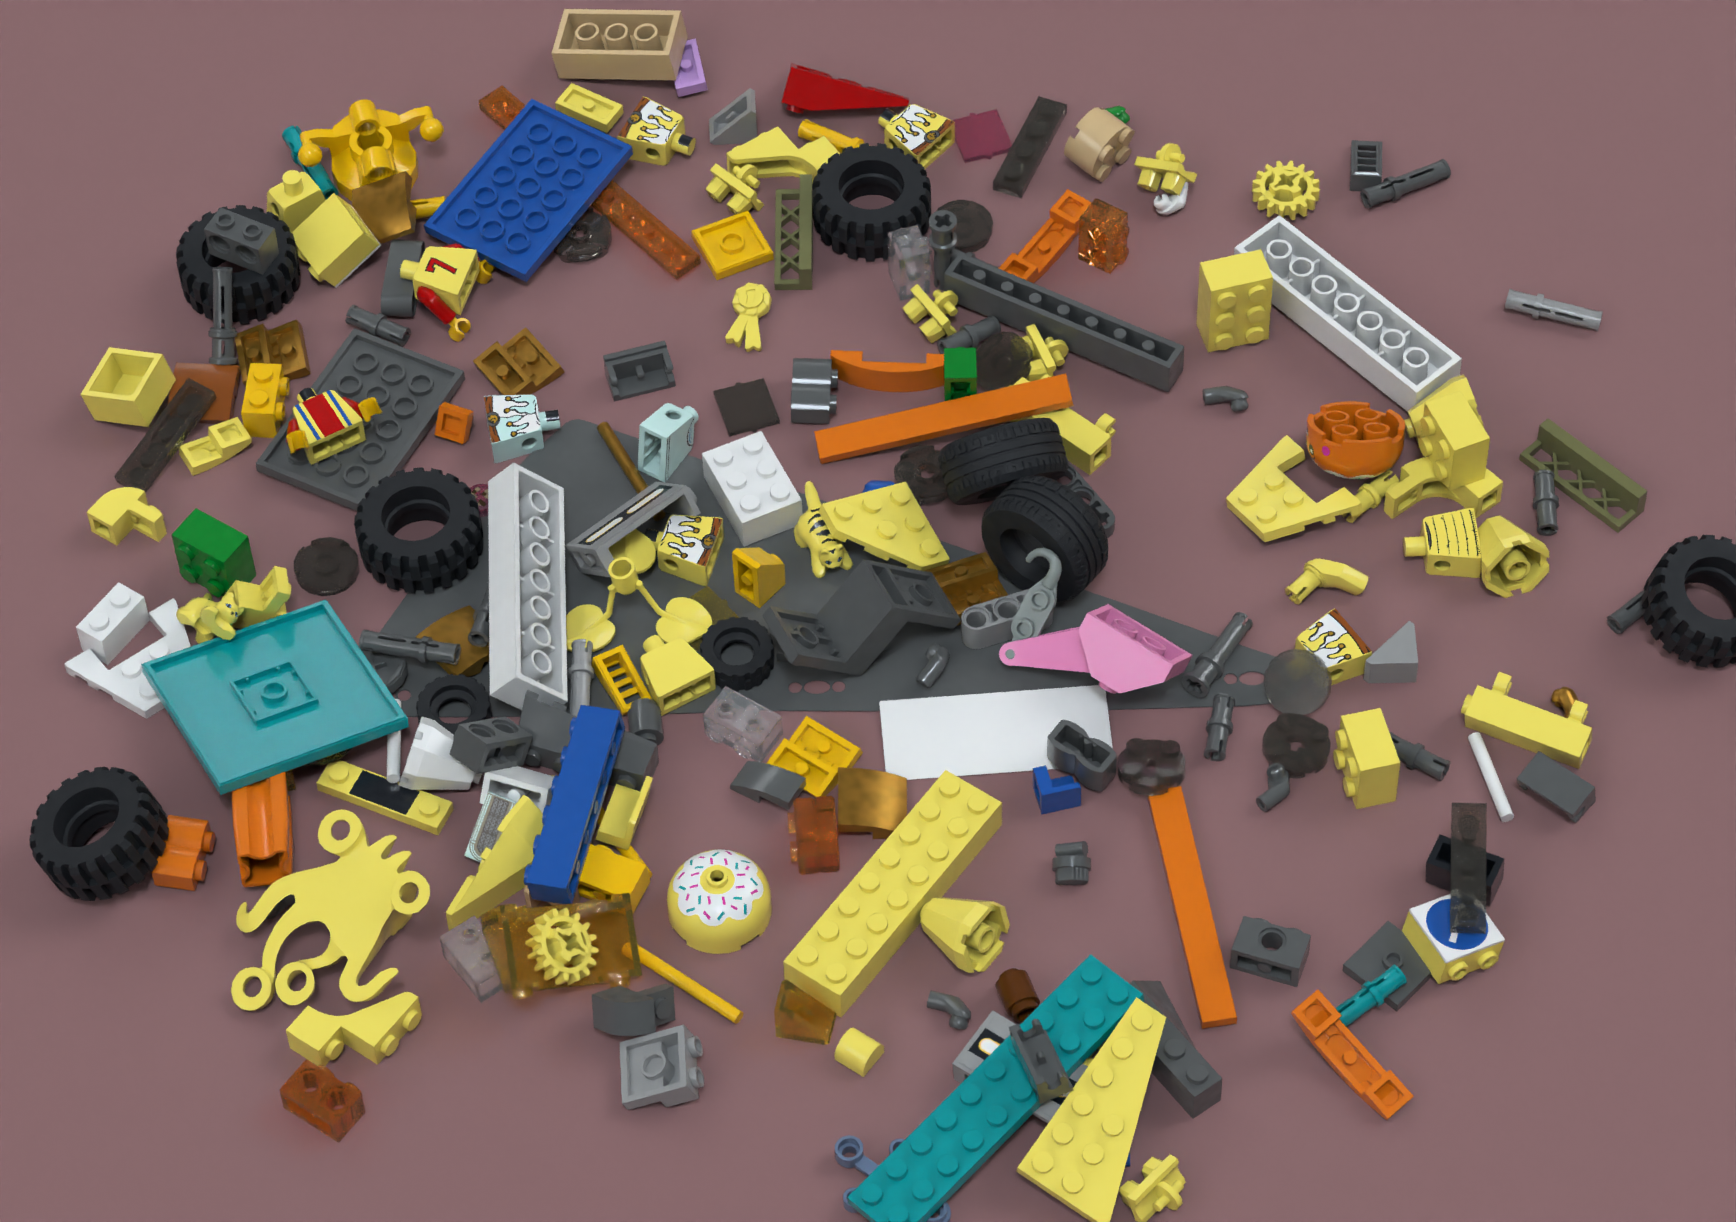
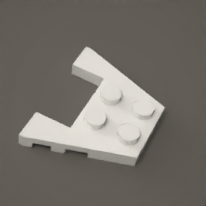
M172 598L149 612L150 621L164 636L163 638L110 670H107L89 648L64 663L67 673L74 678L78 676L87 681L88 686L97 691L101 689L112 695L113 700L146 719L164 709L165 707L144 676L141 664L191 647L184 624H181L176 617L177 609H179L176 600Z

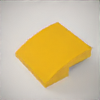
M806 716L789 740L785 738L782 740L767 761V764L805 777L806 786L803 790L822 800L838 784V767L852 768L863 752L856 745Z

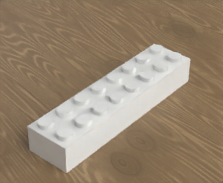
M1280 215L1234 248V255L1261 249L1273 276L1271 303L1406 411L1449 379L1460 375L1461 357Z
M513 462L488 481L490 696L522 710L525 694L529 690L539 694L538 701L550 706L553 705L554 701L564 705L568 702L564 488Z

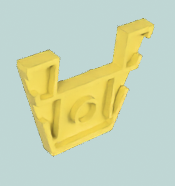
M1288 435L1283 437L1226 497L1227 508L1264 542L1304 531V526L1318 521L1327 524L1336 521L1335 516L1348 512L1351 513V516L1363 512L1362 502L1345 487L1316 503L1284 474L1285 471L1305 460L1304 450Z

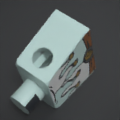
M534 395L484 396L494 463H500L543 449L542 431L561 428L558 409L539 412L537 399Z

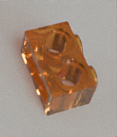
M1095 198L1079 218L1078 259L1109 274L1113 272L1118 264L1122 265L1129 254V248L1127 247V238L1130 232L1128 213Z
M307 1059L279 1089L283 1108L338 1143L365 1113L362 1092L354 1084L341 1082L335 1078L334 1074L326 1066L321 1064L316 1066ZM309 1088H317L316 1090L311 1092L305 1091ZM344 1105L341 1109H332L335 1106Z

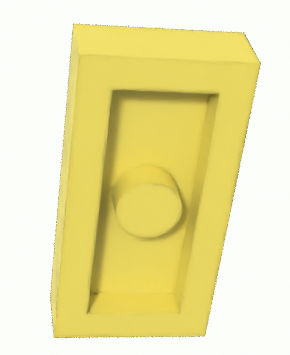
M573 83L567 87L555 102L557 111L606 133L609 132L624 113L623 105Z

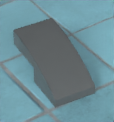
M747 761L731 783L730 789L758 803L765 798L789 810L806 786V778L774 765Z

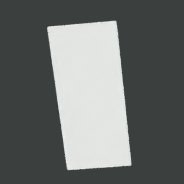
M1099 685L879 702L885 771L905 777L907 780L939 778L945 770L955 776L1033 771V768L1045 765L1047 770L1058 769L1047 757V737L1061 720L1076 723L1086 731L1089 738L1099 739L1113 749L1106 690L1102 689Z

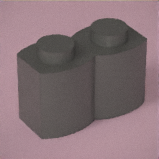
M793 358L791 423L829 424L830 414H836L837 395H831V388H838V369H832V359Z
M1061 720L1048 735L1047 757L1049 761L1058 769L1075 774L1079 782L1087 788L1102 792L1116 775L1117 754L1107 743L1099 739L1089 738L1086 731L1076 723Z

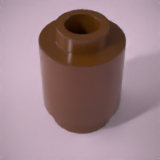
M1016 968L1008 969L999 976L995 987L1009 1017H1013L1017 1023H1022L1040 1004L1031 979L1025 970H1018Z

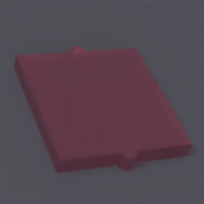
M997 109L979 114L970 113V116L952 120L955 122V141L965 163L984 158L990 160L992 156L1013 152L1012 143Z

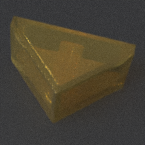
M787 979L783 980L774 1009L776 1037L821 1045L829 1044L837 1013Z

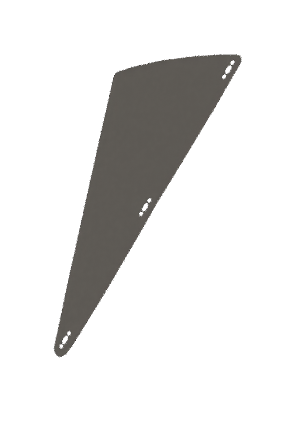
M580 419L565 423L544 442L543 449L532 452L520 464L525 469L564 488L565 545L638 494L598 432V425ZM614 431L638 469L639 439ZM687 455L665 483L686 485L694 492L697 497L696 505L701 512L697 516L723 518L724 540L707 587L661 571L658 567L657 550L653 565L644 573L637 575L639 580L643 582L645 589L664 611L671 599L686 597L697 601L708 611L713 625L717 624V621L726 620L729 617H748L749 620H756L761 626H765L768 629V634H771L769 626L762 616L770 606L783 609L793 608L794 611L800 612L810 609L811 614L817 615L863 559L906 568L908 565L892 558L886 561L863 551L864 546L847 539L846 542L842 543L852 559L853 566L851 569L844 570L841 567L829 568L823 578H818L812 572L809 547L801 548L796 543L794 528L743 547L704 478L703 461ZM639 471L648 486L655 481L662 482ZM797 492L802 500V512L804 514L808 510L805 494ZM488 499L485 501L487 505L479 507L484 537L482 538L483 549L478 555V561L472 569L467 568L468 573L460 580L454 579L449 587L443 589L440 586L434 588V592L424 593V590H416V594L408 593L379 633L415 638L425 628L451 612L468 605L474 610L481 606L489 585ZM665 512L663 519L655 521L651 517L636 529L645 534L646 529L664 532L669 517L682 514ZM940 541L950 558L948 563L978 554ZM565 546L566 615L577 606L586 604L598 606L604 614L608 603V586L612 584L611 578L580 573ZM760 547L767 553L778 556L785 565L786 584L761 608H758L735 592L732 552L736 548ZM996 566L999 581L1008 595L1023 591L1013 584ZM638 589L629 595L615 593L612 615L607 620L614 624L616 633L607 646L592 652V658L623 644L646 687L641 674L640 657L646 653L643 648L644 641L650 636L658 635L656 623L661 616L654 611ZM1083 590L1074 599L1056 602L1053 622L1041 632V634L1079 627L1088 612L1109 604L1193 655L1183 673L1163 683L1120 694L1118 692L1113 694L1106 691L1108 710L1213 707L1214 696L1218 693L1229 694L1227 703L1229 702V697L1233 696L1235 698L1234 706L1271 704L1290 699L1298 694L1303 685L1302 678L1294 681L1290 677L1286 668L1287 661L1238 644L1225 661L1223 674L1219 678L1214 679L1210 684L1209 693L1203 698L1195 697L1183 687L1181 683L1182 677L1187 672L1192 671L1196 665V658L1200 654L1209 651L1218 639L1217 636ZM907 621L861 676L847 673L842 674L824 669L819 670L800 665L795 666L790 662L777 661L778 641L772 636L774 667L770 671V676L764 679L761 685L754 686L747 691L739 690V692H733V690L729 689L723 690L716 685L715 690L667 714L769 711L880 712L879 702L887 700L1099 685L1100 681L1091 677L1090 673L1005 665L999 657V651L1004 644L1012 641V639L985 648L972 649L965 646L962 642L961 624L957 625L954 629ZM702 637L689 644L699 655ZM732 643L726 645L721 651L722 660L729 665L746 664L751 661L754 655L751 646L745 643ZM937 643L941 647L948 649L950 657L943 672L932 686L927 688L916 677L929 662L926 656L927 649L930 645ZM567 650V692H568V702H566V703L564 704L565 706H567V709H566V711H565V712H567V713H569V702H570V679L568 678V668L571 667V662H572V652H571V651H568V650ZM405 657L408 674L404 683L394 692L396 694L395 699H398V694L401 691L410 692V699L401 701V709L407 717H417L416 702L419 700L418 695L425 689L428 683H432L438 677H445L448 673L435 661L422 663L419 659ZM489 661L484 662L481 673L469 678L473 677L477 679L479 684L482 683L485 686V690L490 697L492 717H521L522 710L490 696ZM617 664L615 666L608 668L607 670L608 672H612L621 667L619 666V664ZM1247 672H1258L1263 674L1266 680L1258 685H1247L1242 683L1239 677ZM594 673V678H591L590 706L618 710ZM1277 673L1280 675L1281 680L1278 683H1271L1268 681V675ZM625 674L613 678V681L615 683L627 678ZM1227 674H1234L1237 677V682L1227 684L1224 681V677ZM811 681H823L830 685V689L825 693L812 694L804 690V685ZM835 682H842L845 684V689L842 692H836L832 689V685ZM799 683L802 689L798 693H792L789 691V685ZM628 684L618 690L621 693L633 688V685ZM636 693L625 698L624 701L628 704L641 697ZM449 701L439 707L438 717H469L471 708L465 701Z

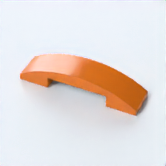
M1067 189L1049 210L1050 218L1018 255L1012 252L998 269L1029 282H1036L1071 244L1089 216L1093 203Z
M831 350L832 369H838V379L857 387L882 392H916L944 386V354L927 353L926 363L863 361V351Z
M1318 989L1291 1012L1304 1034L1326 1062L1360 1098L1384 1119L1388 1120L1414 1097L1391 1070L1386 1072L1340 1020L1342 1015Z

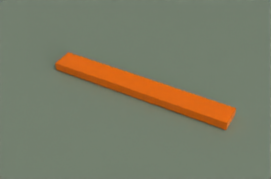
M1065 373L814 431L821 464L1074 405Z
M1182 787L1150 790L1147 793L1148 803L1201 1027L1204 1029L1237 1024V1015Z

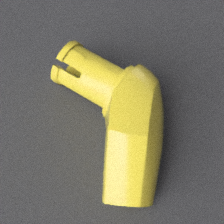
M1316 558L1305 563L1304 573L1285 588L1286 595L1292 593L1289 599L1298 605L1317 587H1336L1356 596L1365 590L1369 577L1344 563Z

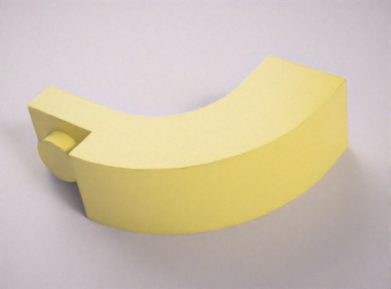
M1423 457L1401 467L1400 482H1394L1386 490L1384 512L1391 519H1394L1423 499L1444 497L1458 502L1465 509L1474 508L1475 518H1478L1501 501L1503 481L1486 468L1485 479L1449 491L1443 480L1437 479L1429 457Z

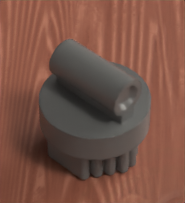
M1086 841L1056 844L1055 853L1057 857L1052 859L1055 883L1058 885H1086L1089 881L1088 871H1091V858L1087 857L1088 845Z

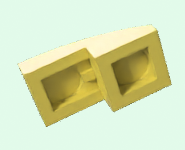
M235 417L209 426L208 436L180 445L179 455L194 476L235 456L252 443V438L239 418Z

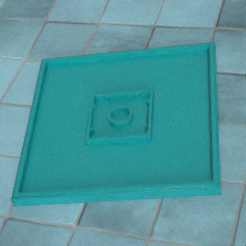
M327 600L237 630L236 636L231 640L217 637L141 664L144 676L220 795L409 727L408 717Z

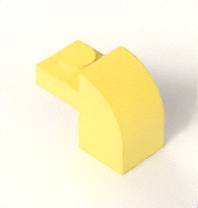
M122 487L111 490L101 496L87 511L91 531L116 546L133 528L157 542L167 534L163 514L155 506H148L145 491L138 488Z
M274 566L260 585L235 580L222 597L223 599L228 593H233L236 605L244 606V611L238 616L237 621L231 624L232 627L243 629L287 613L285 602L290 597L291 584L288 583L286 568Z

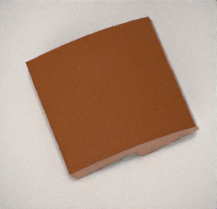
M176 362L173 373L176 381L169 392L166 419L169 422L218 424L232 419L234 398H237L240 366Z

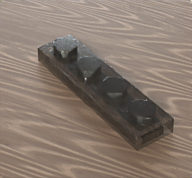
M1038 96L993 180V190L1022 199L1067 114V104Z
M188 378L114 477L117 483L125 487L144 490L146 493L217 398L215 392Z
M1452 803L1450 933L1486 934L1487 803Z

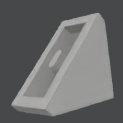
M749 88L709 119L710 143L714 145L743 144L757 137L755 90Z
M1408 621L1366 659L1363 680L1367 683L1416 682L1418 654L1415 625L1411 621Z

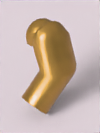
M1562 687L1561 689L1554 690L1551 696L1552 702H1555L1556 707H1563L1565 711L1563 717L1568 719L1575 700L1579 701L1574 690L1569 687Z

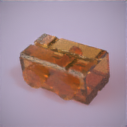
M832 796L816 797L815 799L811 797L796 798L793 801L794 812L787 813L789 833H796V841H790L791 862L798 861L799 873L801 875L817 874L819 871L822 873L838 872L840 870L835 799Z

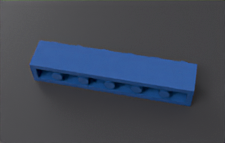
M581 705L577 717H573L569 729L571 738L568 746H564L561 752L560 763L562 767L559 776L555 775L552 781L551 793L553 796L550 805H546L543 811L542 823L544 826L541 835H536L534 840L532 865L528 864L524 872V884L527 885L531 898L534 900L572 906L625 731L620 710Z

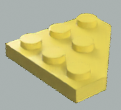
M906 482L823 503L818 511L833 538L842 542H846L847 539L864 546L863 551L886 561L892 558L908 565L907 568L925 571L948 564L950 560Z

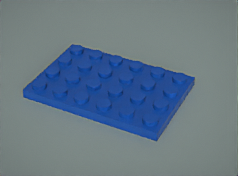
M531 99L424 224L425 232L449 245L458 243L466 249L477 250L480 260H486L488 264L527 282L633 155L632 146Z

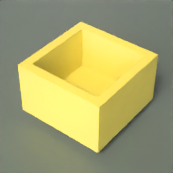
M109 347L80 395L94 420L149 427L175 383L176 378L163 354Z
M1457 391L1426 402L1423 417L1420 420L1422 430L1421 438L1418 439V445L1423 456H1428L1432 462L1437 479L1443 480L1449 491L1485 479L1490 437L1462 392Z
M1381 708L1342 715L1340 729L1335 731L1338 748L1333 750V757L1337 770L1342 769L1344 773L1343 787L1346 796L1352 797L1356 809L1396 801L1400 760Z

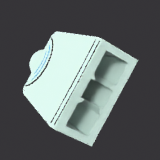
M666 403L639 425V471L664 483L669 479L693 447L694 424L699 419V415L694 408L685 406L681 409L671 403Z

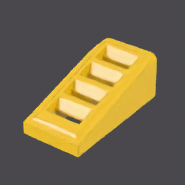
M623 644L592 658L594 673L618 710H620L622 716L628 713L632 703L626 704L625 698L638 693L641 698L652 699ZM617 664H619V666L621 667L612 672H608L607 670L608 668L615 666ZM625 674L627 678L615 683L613 681V678ZM628 684L633 685V688L620 693L618 690Z

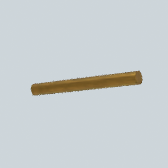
M600 423L597 426L598 432L639 494L648 487L647 483L609 423ZM664 510L654 515L653 519L655 521L663 519L665 517Z

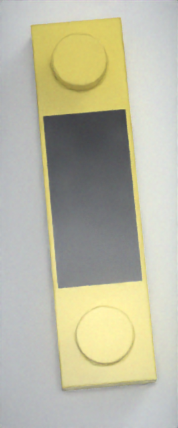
M333 757L316 782L318 791L435 835H439L454 810L453 802L422 790H411L399 786V782L390 783L387 781V777Z

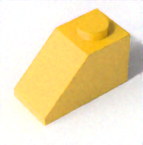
M760 547L736 548L732 552L735 592L758 608H761L786 584L785 565L778 556L769 554Z

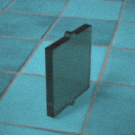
M764 378L742 384L737 382L735 386L713 391L729 437L749 431L756 433L758 429L780 424V419Z

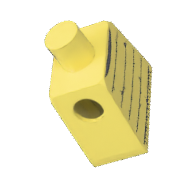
M1474 508L1428 516L1422 519L1420 536L1403 538L1404 556H1423L1425 570L1429 575L1480 578L1481 551Z

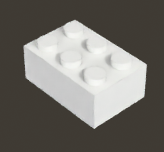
M762 431L702 453L704 478L743 547L795 527L799 517L803 514L802 500Z

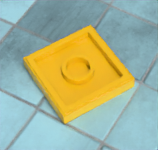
M748 210L691 231L694 243L716 280L774 260L772 249Z

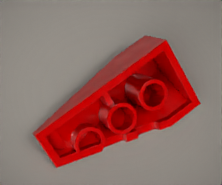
M791 63L781 102L787 104V110L803 114L804 109L815 111L908 106L909 98L870 86L866 88L848 79H834L828 73Z

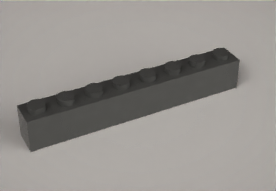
M959 252L944 273V291L952 290L958 296L957 304L986 316H995L998 321L1026 332V326L1035 324L1043 340L1047 337H1053L1054 340H1063L1066 342L1069 351L1166 392L1170 391L1183 371V345Z

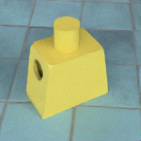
M295 170L285 172L282 177L283 182L272 187L267 192V212L273 213L279 217V220L284 221L291 233L326 200L319 186L306 172L299 173Z
M653 635L644 641L643 648L646 653L640 657L641 674L650 696L661 709V716L716 689L713 667L683 638H676L665 644L659 635Z

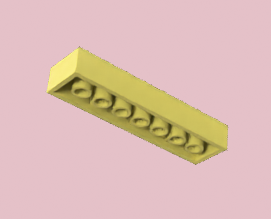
M945 770L783 961L785 984L842 1018L921 923L920 912L922 907L931 901L932 898L942 897L1002 826V802Z

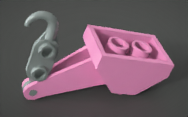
M1036 548L1028 554L1026 562L1030 563L1038 556L1044 557L1048 560L1050 569L1043 579L1028 590L1011 623L1013 639L1004 644L999 651V657L1005 665L1090 673L1091 677L1100 681L1099 686L1102 689L1113 694L1117 692L1120 694L1163 683L1185 671L1193 656L1192 654L1109 604L1088 612L1079 627L1041 634L1057 602V586L1062 566L1057 554L1050 549Z

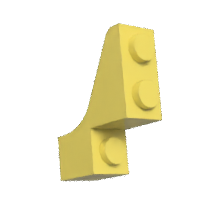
M777 126L727 152V171L736 177L732 173V169L736 165L742 168L747 164H751L758 170L756 179L783 176L800 178V174H812L813 182L821 165L825 162L828 163V158L835 153H840L825 136L813 142H808L798 149Z
M404 992L344 1016L324 1014L308 1005L286 1029L290 1049L323 1069L330 1060H335L341 1054L346 1044L378 1065L385 1056H390L396 1050L399 1040L407 1031H412L419 1024L422 1016L419 997L411 992Z

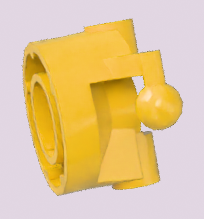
M363 99L351 104L348 111L349 115L334 125L332 129H313L300 133L302 146L298 151V159L301 164L306 167L318 165L322 159V151L319 146L329 148L332 157L334 184L340 194L352 201L353 189L404 171L412 178V189L418 178V161L416 151L410 142L409 131L415 129L420 124L419 132L422 138L429 142H435L442 137L444 127L440 120L433 117L431 107L429 106L414 108L398 115L393 112L376 109L375 104L371 100Z

